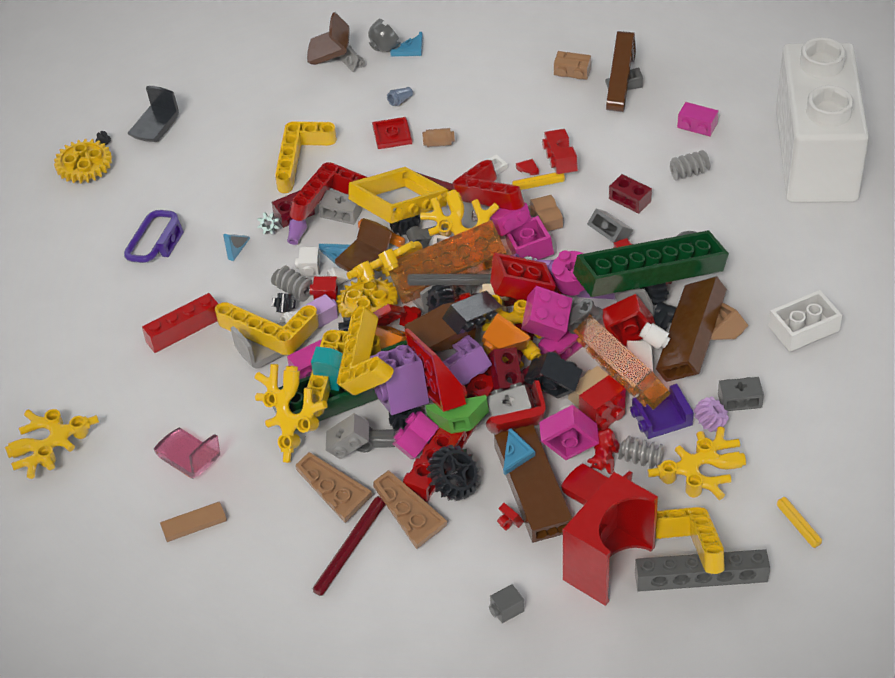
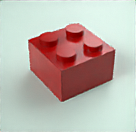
M633 294L602 309L605 328L622 348L627 346V341L643 339L639 334L647 322L655 324L653 314L637 294Z
M608 375L579 395V410L597 424L598 430H605L616 420L622 419L625 415L626 388Z

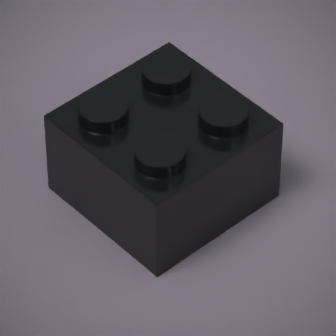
M547 352L531 361L524 381L532 385L534 381L539 380L541 390L558 399L575 392L583 370L577 367L576 363L561 359L557 353Z

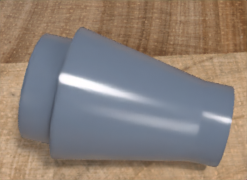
M410 87L390 90L387 94V100L390 105L398 106L411 97L413 91Z

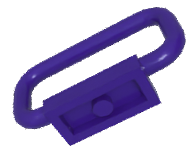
M170 210L150 212L127 245L124 257L128 261L139 263L153 260L159 252L162 257H169L184 233L178 215ZM154 218H171L149 254H131Z

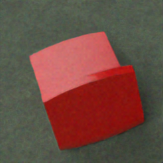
M539 380L534 381L532 384V396L536 402L535 407L489 417L486 422L488 431L498 434L508 431L510 428L514 430L523 426L539 425V422L544 419L546 410Z
M582 463L569 473L563 481L561 489L568 497L585 505L608 477ZM628 471L623 477L632 481L633 472Z

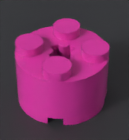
M563 250L552 264L555 284L559 291L565 295L575 296L585 290L573 274L576 257L579 254H584L582 252Z

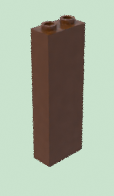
M717 276L684 286L667 337L670 340L666 347L662 349L656 366V370L666 382L700 373L727 290Z
M533 425L514 429L513 431L535 451L534 457L506 475L530 539L534 543L563 535V528L569 523L572 516ZM508 431L494 434V447L502 468H504Z

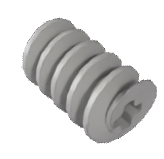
M704 150L693 152L692 154L689 153L685 156L681 155L678 158L674 157L670 161V171L674 180H678V174L683 179L685 178V173L690 177L692 175L691 171L698 175V169L701 173H705V167L707 170H710L709 157Z
M287 265L273 273L271 283L274 286H277L284 292H288V294H292V296L302 302L309 298L310 284H312L311 279H307L304 275L301 276L299 272H295V270L290 269Z
M628 435L626 440H623L621 443L618 459L621 460L624 456L625 461L629 462L632 458L634 464H637L640 460L641 466H645L648 463L649 468L652 469L655 465L657 467V465L662 463L664 455L663 444H660L655 449V442H652L648 447L647 440H644L642 444H639V438L631 442V436Z

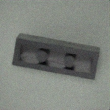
M486 290L451 304L442 319L459 335L464 332L468 333L475 327L480 328L487 322L491 323L502 306Z

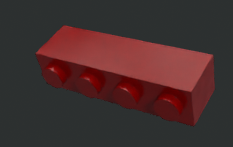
M207 293L142 326L146 343L154 353H157L217 322L215 307L218 305L217 301L210 293Z

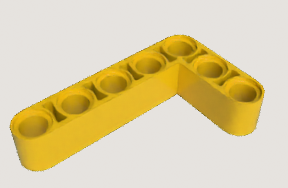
M293 121L285 125L275 173L277 190L280 193H289L293 189L301 145L329 146L336 143V131L333 123Z
M227 302L219 303L215 307L220 327L231 331L230 328L234 326L246 339L282 355H290L295 352L319 326L317 309L311 305L302 307L284 326H280Z
M359 305L352 312L337 378V384L352 395H357L387 382L394 372L393 367L377 356L370 358L378 317L363 305Z
M326 331L320 347L332 348L343 354L348 331ZM377 335L374 336L370 356L376 355L381 351L380 339ZM312 371L307 388H312L313 403L324 400L327 402L331 388L329 377L313 375ZM325 409L317 411L314 416L322 415Z
M692 507L657 511L655 539L691 536L704 570L710 574H718L724 571V548L705 508Z

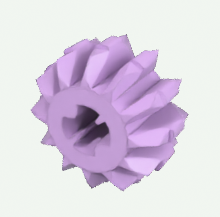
M712 396L699 401L694 409L696 414L694 417L698 419V424H701L703 429H708L709 432H716L717 427H724L729 420L727 416L728 411L724 409V405H721L719 400H715Z

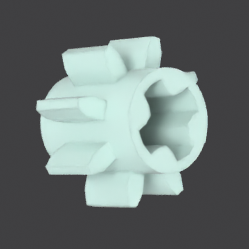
M264 212V218L257 219L260 221V225L257 228H262L264 230L263 234L267 233V231L273 234V228H280L277 225V221L280 218H275L274 212L269 216ZM267 220L272 221V224L270 226H266L265 222H267Z

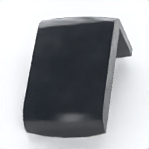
M147 86L146 91L150 106L128 131V135L141 141L158 142L178 118L179 110L173 91L157 86Z

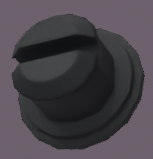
M100 131V133L96 134L95 142L99 140L100 144L105 143V145L110 143L111 138L107 135V132Z

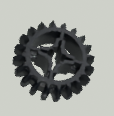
M448 445L434 452L432 458L428 461L430 465L426 468L431 472L427 477L432 479L430 485L436 487L434 492L440 491L441 498L447 496L448 501L453 499L460 501L474 494L476 488L480 485L478 481L481 476L477 474L480 468L476 467L478 461H473V454L468 455L467 449L461 450L460 445L455 447Z

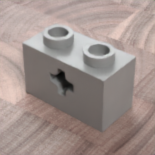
M330 190L326 191L319 203L321 218L352 225L356 223L362 212V207L350 201L348 194Z
M355 413L326 431V451L339 459L344 458L369 442V422Z

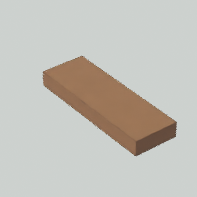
M219 501L162 521L160 525L166 541L169 542L226 522L227 519Z

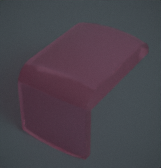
M180 427L166 435L154 447V451L159 458L192 479L204 472L220 456L219 441L216 434L202 442Z

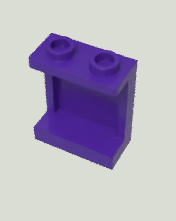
M678 384L669 386V394L639 402L637 397L632 398V406H630L631 415L637 419L639 429L642 433H645L647 439L693 425L694 412Z

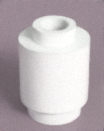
M647 322L639 334L643 341L658 350L660 347L665 348L670 340L667 337L669 333L654 323L650 324Z

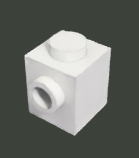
M318 247L299 248V258L295 259L296 269H299L301 276H319L320 257Z

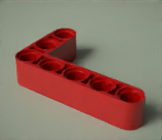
M492 160L479 162L452 182L454 190L459 192L463 202L471 203L478 199L480 205L492 206L496 203L499 208L507 210H518L525 205L519 186L494 182L497 179Z
M331 162L323 163L293 198L290 217L296 221L305 220L322 200L327 190L332 188L349 195V182L367 177Z

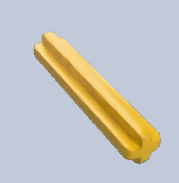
M554 172L514 180L512 185L519 186L521 190L564 182L565 176L564 173L556 174Z
M786 497L778 499V508L813 548L820 546L822 538Z

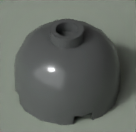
M379 18L368 31L369 44L374 50L390 52L391 49H395L401 42H397L399 37L388 24L386 26L382 24L384 20Z

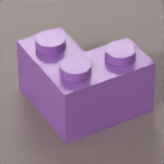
M469 335L452 345L456 353L443 361L462 385L468 384L473 377L486 372L488 367L492 365L481 345Z

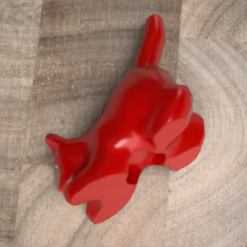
M606 428L605 430H598L599 444L594 446L595 455L589 458L587 462L592 464L590 468L600 471L606 468L607 473L612 474L614 471V457L612 454L619 453L620 444L615 439L613 430Z

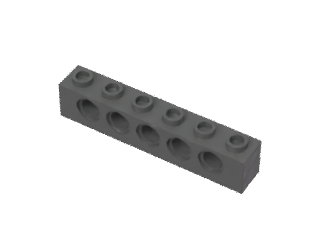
M767 549L724 552V571L718 574L707 573L698 554L635 559L637 592L768 582L770 573Z

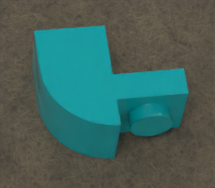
M316 346L311 360L313 375L329 377L331 390L339 391L340 386L337 384V378L343 354L332 348Z

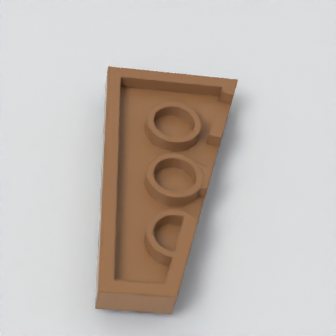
M310 452L296 464V470L344 523L372 497L371 490Z
M389 470L373 481V487L416 549L447 526L445 518Z

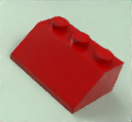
M494 252L490 283L495 295L527 301V296L536 286L554 291L556 285L546 263Z

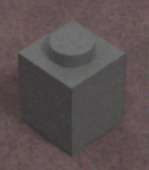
M511 584L490 595L489 610L493 617H498L501 623H504L524 612V599L514 585Z

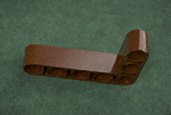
M617 31L606 110L624 112L631 62L635 61L636 55L635 32Z

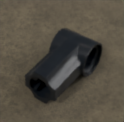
M658 302L653 317L655 325L666 331L670 323H672L677 307Z

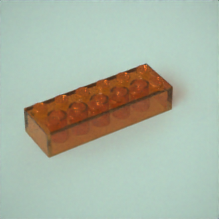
M490 220L397 259L399 267L390 271L389 274L403 305L420 298V292L430 286L408 285V274H478L492 268L494 252L505 255L507 253L493 221Z
M591 315L573 331L578 336L576 341L583 348L587 347L586 352L593 359L596 358V362L602 368H606L605 370L613 378L616 376L617 382L624 387L626 386V390L633 397L637 395L636 399L643 407L648 405L654 410L671 394L651 369Z

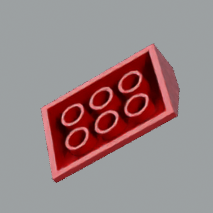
M408 328L404 329L407 345L422 360L428 397L443 412L466 405L465 397L467 396L465 386L457 380L436 353Z

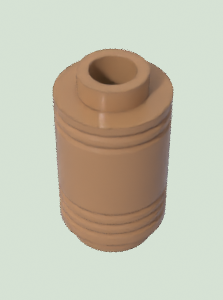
M450 128L429 129L422 132L423 146L452 145L451 142H455L454 131H450Z

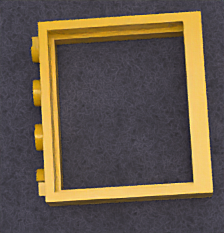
M402 167L349 182L348 199L385 221L394 223L434 210L430 200L437 197L441 208L447 206L445 198L448 189L407 167ZM401 187H406L421 195L395 204H391L376 196Z

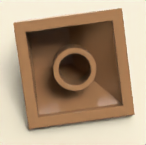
M722 303L710 340L735 339L749 325L736 309Z

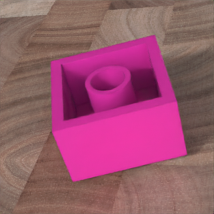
M539 216L531 218L532 220L505 234L511 253H517L520 258L531 256L532 259L536 258L539 260L554 254L551 237Z
M536 286L527 296L521 330L558 342L567 332L573 298Z
M573 404L539 422L541 442L564 460H568L599 444L597 424Z

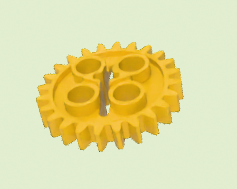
M84 139L83 142L77 140L76 144L71 142V146L64 145L65 150L59 149L60 153L56 154L54 159L57 174L61 176V179L65 178L67 182L72 179L73 183L79 180L80 184L83 180L89 183L91 178L95 181L96 176L102 177L101 173H107V169L111 168L110 164L112 163L109 147H106L105 143L100 144L99 140L94 143V139H91L90 142H87V139Z
M379 277L377 280L375 279L367 284L359 278L356 283L351 281V286L345 285V290H340L341 295H337L338 300H336L338 311L343 318L351 317L352 312L359 305L365 306L373 313L387 304L397 305V299L399 298L393 282L389 283L388 279L382 280V277Z

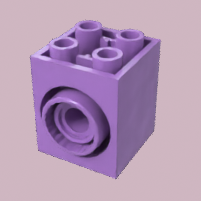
M399 345L395 349L380 351L376 355L370 356V358L375 356L381 358L394 369L392 377L387 382L374 387L378 399L391 415L429 403L422 360L408 345Z

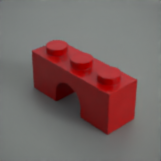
M558 129L544 132L545 139H542V146L544 150L546 149L547 159L550 160V166L554 168L556 174L578 171L577 155L574 148L569 147V137L566 130Z

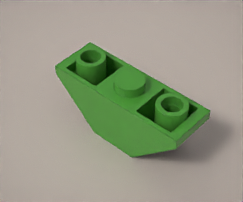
M484 395L466 398V405L444 412L436 404L426 405L427 416L440 428L449 433L469 431L489 412L487 397Z

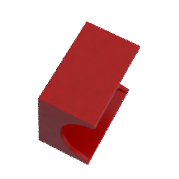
M613 472L563 528V581L606 606L609 603V558L615 553L629 548H641L650 552L655 548L658 496L620 474Z

